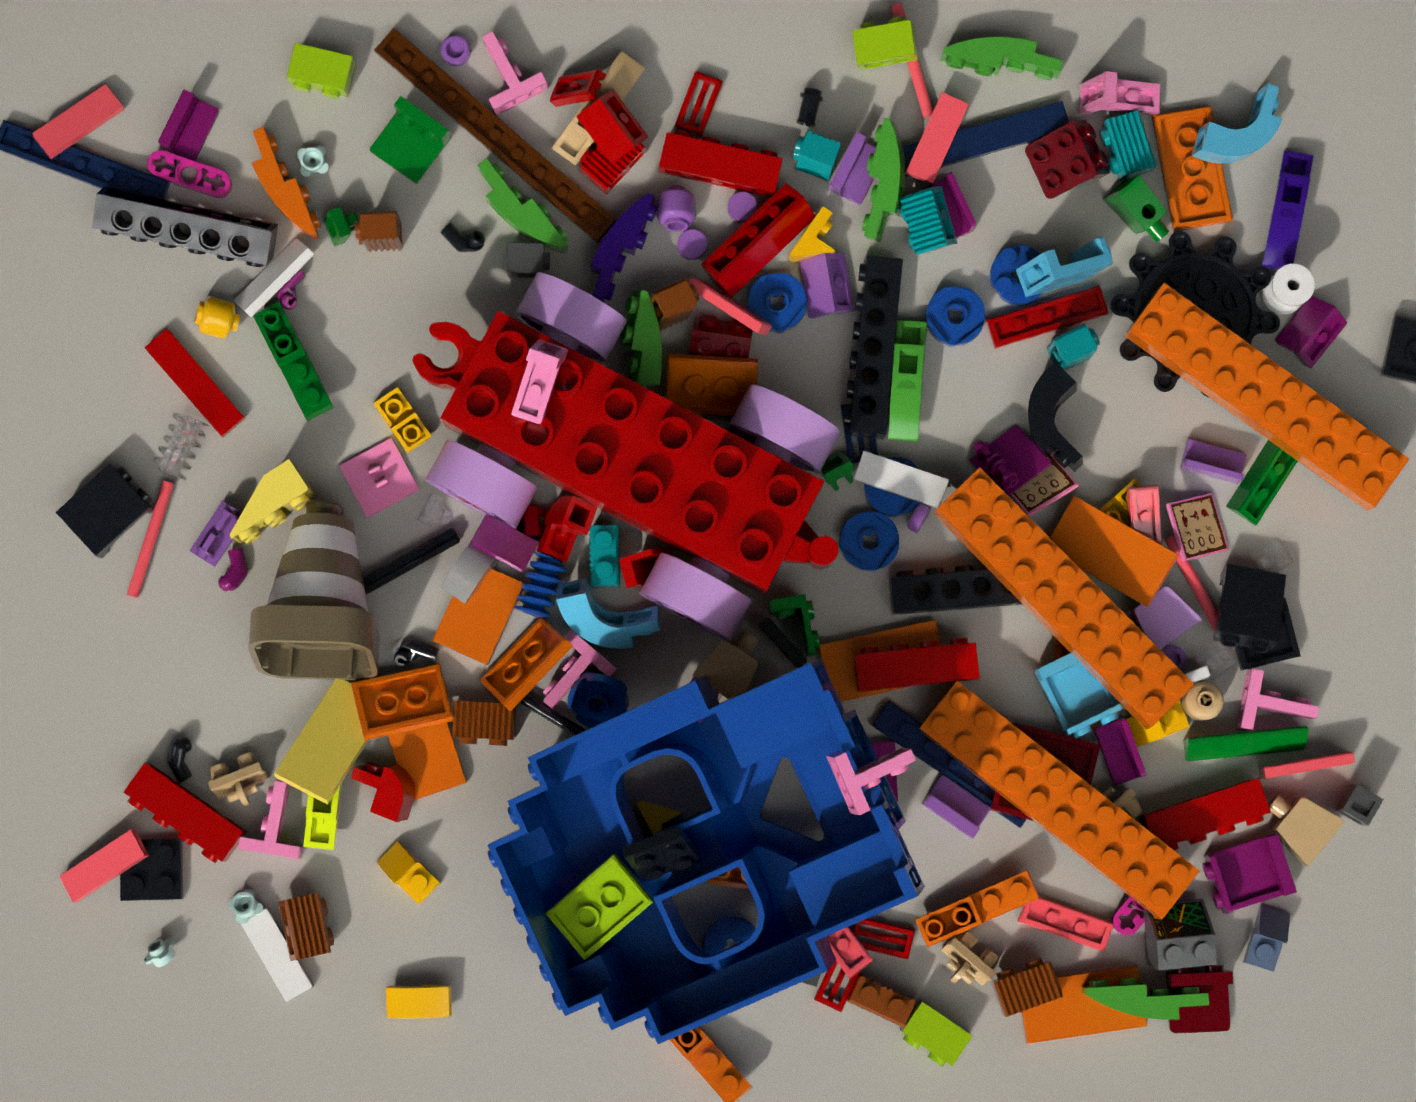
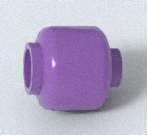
M673 185L668 190H664L659 194L657 199V218L659 223L665 226V229L681 232L694 223L696 218V199L693 193L685 190L683 186Z

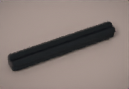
M450 528L363 577L365 594L371 593L458 544L460 538L456 531Z

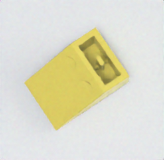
M288 459L263 475L229 534L231 539L240 544L245 542L248 545L262 536L260 531L266 527L271 526L275 528L287 520L285 515L294 509L300 512L307 508L308 504L313 503L311 499L316 495L296 464Z

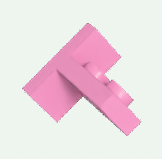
M493 31L482 36L484 45L508 88L489 98L490 106L496 116L548 89L542 72L520 82L523 76L516 63L510 65L506 57L510 52L503 38L497 39Z
M1106 71L1080 84V113L1092 114L1099 110L1130 113L1139 110L1140 114L1156 115L1160 112V84L1117 79V72Z
M540 339L529 349L526 358L528 363L511 415L541 425L560 366L565 361L568 349Z
M572 630L565 638L581 656L578 659L573 656L562 669L566 674L559 682L553 679L543 691V694L546 695L543 701L552 709L556 707L571 689L574 682L581 677L591 664L610 677H613L618 671L615 666Z
M1254 668L1247 670L1237 719V729L1253 730L1257 708L1306 719H1317L1319 707L1311 705V699L1293 696V701L1281 699V693L1264 690L1263 695H1260L1264 671Z
M900 748L856 770H853L846 752L836 751L826 756L851 814L861 815L870 811L861 789L862 786L864 789L874 787L881 783V777L889 773L891 776L901 774L909 769L908 764L916 761L912 750L907 748Z
M275 781L274 786H269L266 804H270L269 815L263 817L261 834H265L264 840L240 837L238 849L296 859L302 858L303 846L280 843L290 789L289 784Z

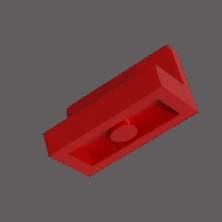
M614 89L601 96L577 115V119L611 164L648 138L646 132Z
M672 548L648 549L620 558L619 562L626 587H643L654 566L653 560L658 559L660 553L674 554Z

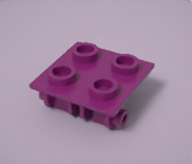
M1017 425L1013 426L991 444L982 440L978 441L974 445L975 455L969 459L976 469L980 467L1008 496L1052 465L1049 459Z

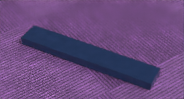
M1063 101L958 130L941 168L1036 141L1068 124L1069 120ZM919 142L902 146L905 159V173Z
M3 120L1 124V152L100 189L109 187L165 199L170 183L166 180L73 145L50 159L33 137L32 133L35 131Z
M888 701L871 726L892 741H895L902 748L911 749L915 757L991 808L995 790L919 731L922 723ZM997 812L1019 828L1026 821V819Z

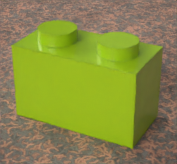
M905 17L889 19L888 24L877 25L875 22L859 25L860 29L852 30L856 62L861 70L919 60L915 25L911 20H906Z
M295 43L286 77L296 90L310 92L311 89L322 91L321 94L323 96L339 99V95L348 97L356 62L353 56Z
M919 1000L911 1012L905 1027L900 1029L901 1032L906 1034L903 1038L905 1042L917 1050L920 1045L930 1051L928 1057L942 1067L945 1063L953 1067L973 1037L921 1000Z

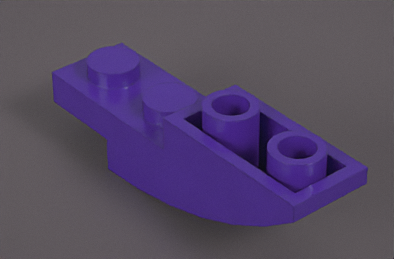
M1284 150L1262 267L1279 270L1285 265L1294 263L1310 183L1313 155Z
M648 193L640 198L618 218L603 238L595 253L590 269L591 272L600 275L592 296L604 303L605 300L611 301L616 284L612 283L616 272H622L626 261V256L622 255L623 252L635 256L637 248L642 250L648 235L647 232H644L647 221H653L658 206L654 204L653 194Z

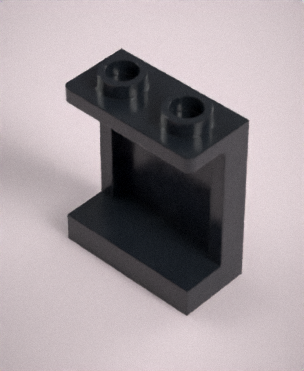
M108 464L55 512L89 550L101 559L110 552L108 548L146 513L150 514L154 510L149 505L153 501L151 497L141 487L136 490L129 483L133 478L121 465L116 469L113 465Z
M1227 564L1220 575L1219 585H1222L1217 629L1213 634V640L1219 641L1223 646L1237 647L1238 645L1250 647L1252 651L1258 653L1272 651L1279 640L1286 575Z

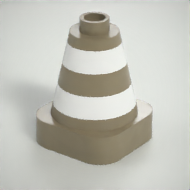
M331 502L310 503L307 505L306 514L299 515L293 520L267 604L251 611L248 649L256 669L262 674L284 679L364 680L373 678L378 674L380 636L375 618L368 612L354 524L351 520L342 516L343 508L338 504Z

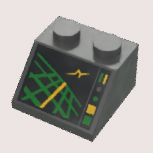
M1202 898L1176 901L1162 920L1157 919L1144 908L1148 965L1158 971L1217 965L1215 932Z

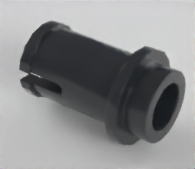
M804 88V93H800L802 102L797 124L803 125L805 123V126L815 127L819 102L823 101V97H821L822 91Z

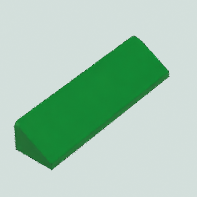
M1268 440L1226 507L1257 526L1298 461Z
M1301 726L1185 738L1183 740L1186 761H1199L1299 751L1306 747L1309 730L1308 727Z

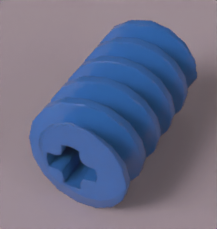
M534 552L540 561H531L530 566L536 572H527L525 574L532 583H523L521 585V588L527 592V595H517V600L523 606H513V608L537 618L550 617L551 614L544 607L555 605V602L549 598V595H557V589L553 587V584H562L564 582L557 574L558 572H568V569L561 564V561L542 553Z

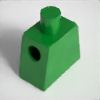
M1140 175L1125 179L1103 198L1135 234L1146 231L1155 242H1158L1169 233L1167 227L1160 220L1167 211Z

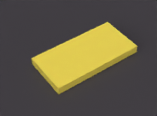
M334 680L274 773L277 779L327 805L368 742L363 737L351 683L345 680Z

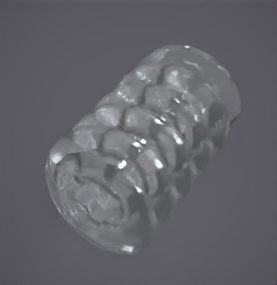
M173 413L172 417L178 424H169L168 429L174 435L163 436V440L169 446H159L158 450L164 457H154L153 461L159 466V470L186 481L187 478L181 473V469L191 470L192 467L185 460L196 459L197 456L190 449L201 448V444L195 438L205 437L206 434L200 429V426L209 425L188 415Z

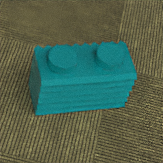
M1136 110L1106 119L1102 125L1103 129H1100V137L1103 146H1108L1111 153L1108 162L1112 174H1117L1119 181L1154 171L1157 165L1140 111Z
M811 130L806 133L805 138L799 136L793 152V160L797 161L796 169L829 181L838 158L840 142H835L834 139L829 140L828 137L823 138L822 135L818 136L817 133L812 134Z
M942 186L931 187L900 198L902 203L900 213L903 220L907 222L906 224L910 231L908 242L910 247L915 250L916 255L930 253L958 244Z
M1083 324L1054 338L1047 346V351L1053 363L1057 362L1064 370H1068L1070 367L1078 366L1080 362L1084 363L1085 360H1089L1097 351V346L1100 345L1095 331L1092 328L1088 329L1087 325Z
M590 526V586L593 588H620L619 526Z

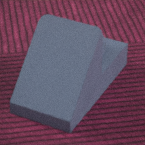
M1260 904L1243 960L1244 963L1274 972L1282 944H1287L1290 913Z

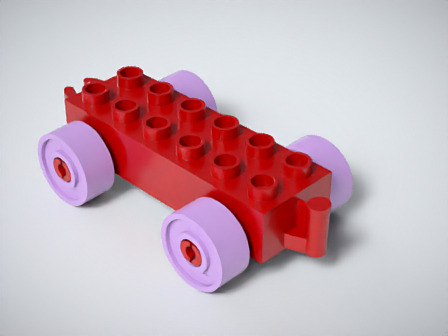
M541 272L536 273L515 312L529 326L497 311L482 341H478L472 338L460 325L447 321L431 324L429 332L435 340L451 342L458 349L457 361L451 367H437L429 357L421 353L413 356L412 361L420 377L431 385L442 389H450L454 392L440 417L444 426L479 445L477 451H474L454 441L446 440L425 479L429 484L484 515L488 514L516 529L537 490L535 485L512 471L516 464L693 557L692 562L688 564L668 554L660 553L640 594L668 612L717 637L731 641L752 602L746 595L726 584L729 577L766 595L783 562L806 564L821 570L829 567L837 558L838 545L836 541L827 535L819 537L805 521L822 489L824 481L803 470L817 474L820 473L840 435L839 429L805 406L772 390L751 384L729 423V427L739 435L737 436L599 364L594 360L606 362L627 320L601 300L561 279ZM539 339L568 349L565 361L560 366L541 425L511 415L528 363L526 358L529 349Z

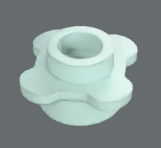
M317 145L298 150L297 157L300 159V173L302 176L309 177L311 174L318 172L325 174L329 170V165L325 162L324 155L326 150L323 146ZM312 158L316 160L314 164L310 163Z
M246 889L244 892L236 894L229 901L228 907L236 914V921L239 924H246L249 918L254 915H260L263 912V905L257 902L255 898L256 893L252 889ZM245 904H248L247 909L243 908Z
M169 937L164 941L162 939L153 941L148 946V955L145 956L144 962L146 964L153 962L156 967L168 964L175 956V950L172 948L175 940Z

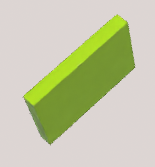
M614 854L545 914L580 956L586 960L655 900L620 858Z

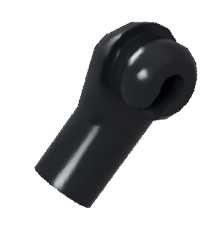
M452 223L445 226L441 231V234L458 252H477L484 246L485 237L479 231H474L472 234H461Z
M411 640L395 650L393 660L396 665L401 667L408 665L419 657L434 663L439 649L417 640Z
M187 737L174 739L170 743L167 763L179 784L192 777L184 762L186 753L192 749L191 741Z

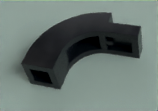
M1055 362L1041 375L1030 395L1028 405L1030 434L1034 444L1046 457L1054 451L1053 457L1063 468L1069 466L1075 472L1083 465V456L1060 434L1054 421L1060 406L1077 391V382Z

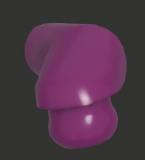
M301 270L277 291V299L283 309L291 310L297 305L295 286L305 277Z
M243 548L228 551L231 567L218 581V585L223 591L236 590L247 577L248 570Z

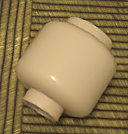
M1208 681L1194 683L1195 685L1182 697V707L1185 713L1198 721L1210 720L1216 717L1221 712L1224 704L1220 688Z

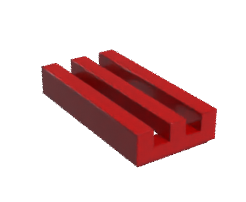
M600 69L561 76L558 78L549 101L555 107L596 100L598 94L595 91L601 89L602 84L599 81L604 80L606 74Z
M695 71L674 128H681L688 133L697 134V136L702 138L723 81ZM702 80L704 83L689 122L685 123L683 120L698 81ZM710 84L715 85L698 128L694 125Z
M865 919L854 924L852 932L856 938L860 935L905 946L904 952L860 942L865 950L909 959L914 929L872 919ZM860 924L907 934V939L903 940L861 930Z
M835 961L829 970L826 971L814 1000L842 1012L859 973L849 979L837 1004L833 1000L845 976V972L841 968L826 999L822 996L837 965Z

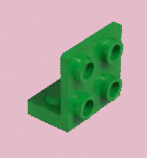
M400 96L394 104L395 115L372 144L370 152L414 184H418L450 141L451 135L447 128Z
M805 594L769 600V615H776L777 620L795 617V611H799L807 658L813 657L816 654L815 650L820 648L817 630H811L810 620L815 618L812 600L806 601Z

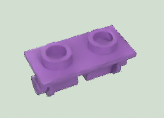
M222 501L190 551L215 567L233 540L229 534L239 519L241 512Z

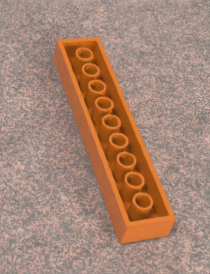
M1163 283L1157 289L1124 335L1365 510H1370L1377 506L1409 461V458L1166 283Z
M980 467L936 509L934 515L1070 653L1076 656L1080 663L1146 730L1153 727L1195 685Z
M956 681L919 728L922 734L1157 919L1162 920L1200 872L1190 862L960 682Z

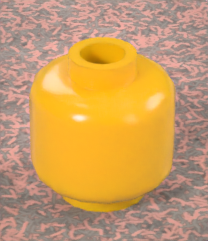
M209 296L204 302H199L194 324L198 325V329L202 334L225 339L230 331H237L240 314L235 313L236 307L233 302Z

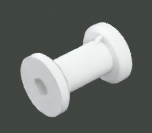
M1288 264L1281 267L1271 277L1269 285L1262 289L1261 297L1263 304L1270 312L1277 315L1293 313L1312 296L1315 288L1313 275L1306 267L1299 264Z

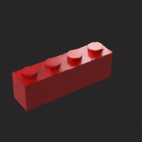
M674 130V133H666L659 163V173L771 198L776 193L783 158L777 157L778 154L773 151L761 150L760 153L749 151V147L746 145L732 143L731 146L720 144V140L712 137H703L700 140L691 138V134L688 132Z
M785 183L701 263V266L713 284L732 298L809 225L816 216L805 197Z
M968 638L950 639V645L938 646V641L920 642V648L908 649V644L891 645L890 651L878 652V647L861 648V654L854 656L858 692L980 679L976 642L968 643Z
M144 762L123 792L130 797L127 800L128 803L140 811L146 808L154 814L152 819L166 829L169 825L179 831L176 835L179 839L190 846L193 843L203 848L201 854L214 863L218 860L226 862L239 845L240 837H244L247 833L245 829L151 763Z
M1253 778L1141 815L1140 817L1143 826L1170 848L1177 850L1179 849L1177 843L1189 840L1191 845L1207 840L1206 834L1217 831L1218 835L1236 830L1235 824L1246 821L1247 826L1264 821L1263 815L1271 813L1260 779Z

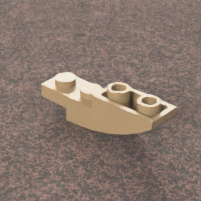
M621 50L605 72V79L599 81L602 86L600 90L595 91L598 94L596 100L614 89L623 101L645 70V67ZM596 100L583 103L552 146L553 150L575 166L592 142H594L577 119V115Z

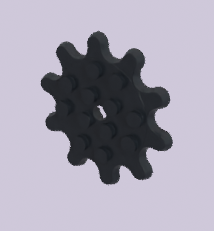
M1177 231L1169 238L1170 254L1165 261L1156 262L1144 253L1133 255L1129 260V268L1139 279V289L1131 295L1118 294L1114 296L1110 303V309L1115 315L1129 318L1134 323L1157 289L1163 283H1166L1250 345L1253 337L1257 334H1273L1280 327V319L1275 313L1263 311L1256 304L1257 293L1266 288L1271 281L1270 273L1262 267L1254 268L1249 272L1237 270L1233 264V256L1237 246L1235 241L1227 236L1219 238L1211 251L1200 253L1193 248L1190 236L1186 232ZM1129 339L1121 344L1120 355L1127 361H1134L1143 356L1154 359L1157 364V372L1154 376V386L1161 392H1169L1175 387L1177 380L1180 378L1178 374Z

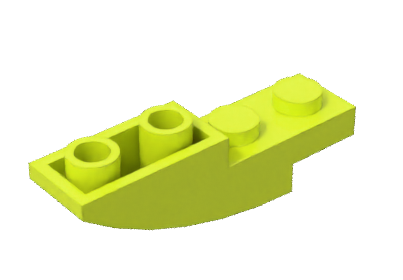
M343 781L328 805L308 795L303 847L335 849Z

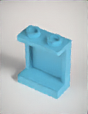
M1098 237L1071 253L1070 259L1072 263L1060 266L1055 249L1043 252L1016 269L1025 296L1029 297L1083 282L1114 264L1111 258V250L1106 244L1104 237Z
M1073 653L1034 671L1065 736L1073 733L1075 738H1078L1092 731L1089 725L1099 720L1102 725H1105L1119 718L1117 712L1123 709L1121 703L1118 704L1115 697L1080 663Z

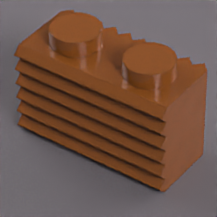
M396 211L360 212V221H355L356 239H359V245L364 244L369 252L372 250L383 252L384 249L386 251L390 249L393 251L398 249L400 251L403 248L402 224Z
M685 278L654 292L650 297L658 319L660 332L663 328L672 327L673 323L677 324L678 321L682 322L683 319H688L699 300L698 292L693 284L689 285Z
M454 701L452 737L459 738V744L477 745V739H489V745L507 746V740H514L516 706L510 712L502 703Z
M319 893L278 901L290 961L331 952L330 946L334 945V937L331 928H326L324 916L328 915V908L325 899L320 898Z
M1042 957L1024 963L1026 969L1014 972L1013 968H1009L996 973L998 979L992 980L991 983L1003 1016L1008 1017L1063 997L1051 961L1043 962Z
M863 974L858 975L847 999L849 1003L903 1028L915 1005L913 997H909L906 994L903 995L902 992H897L896 989L892 990L891 987H886L885 984L881 985L879 981L875 982L874 979L870 980L868 976L864 977Z

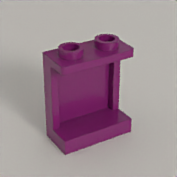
M1270 834L1204 855L1206 862L1202 863L1203 871L1207 880L1212 879L1215 891L1212 892L1213 902L1217 910L1221 909L1222 913L1229 914L1240 908L1297 892L1278 834Z

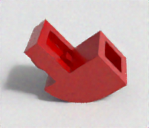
M562 496L557 499L544 518L543 524L546 525L537 552L557 559L562 563H567L577 535L588 534L598 507L574 496Z
M371 762L354 767L351 779L377 789L370 812L394 822L408 820L415 798V787L411 776L403 767L398 764L382 767Z

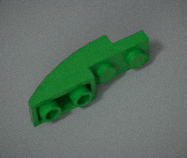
M280 302L254 314L253 317L306 420L310 421L333 409L334 406Z

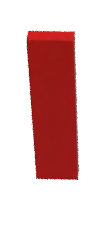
M1098 285L987 319L986 324L994 349L1099 318L1108 315L1109 312L1101 287Z
M167 328L144 347L222 438L246 419Z

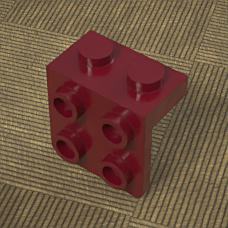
M1086 120L1071 121L1027 145L1025 148V153L1048 199H1054L1090 179H1101L1110 174L1107 167L1109 165L1108 158L1102 150H1099L1095 141L1096 132Z
M712 315L695 316L689 355L749 358L753 330L736 319L724 321L718 320L717 317Z
M1224 965L1205 966V971H1193V967L1175 969V972H1166L1169 994L1181 993V987L1199 986L1200 992H1207L1209 996V1005L1179 1007L1180 1019L1169 1020L1171 1032L1175 1034L1221 1032L1230 1029L1228 984H1233V971L1224 970Z

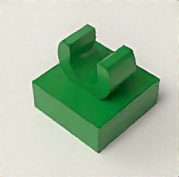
M340 207L329 210L323 219L334 246L345 243L351 235L350 231L355 230V221H359L356 212L344 216Z
M840 451L827 458L820 471V475L828 485L830 484L837 491L839 490L837 480L845 476L850 484L853 483L851 473L855 470L851 461L843 451Z

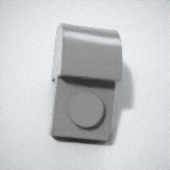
M470 542L449 571L441 588L466 604L477 592L486 575L498 564L499 560L471 545Z

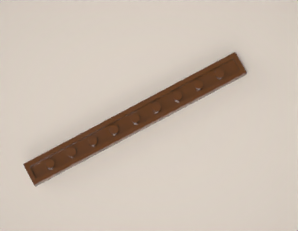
M394 28L374 49L379 57L597 244L617 221Z

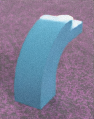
M1268 83L1257 91L1251 116L1245 128L1229 129L1210 121L1202 126L1198 131L1191 156L1211 163L1225 164L1242 160L1262 148L1275 135L1282 121V118L1273 115L1279 105V98H1277L1279 87Z
M587 578L558 584L556 601L562 617L576 634L588 642L607 648H631L635 645V636H648L660 630L661 614L658 605L629 612H614L605 609L597 603L592 595Z

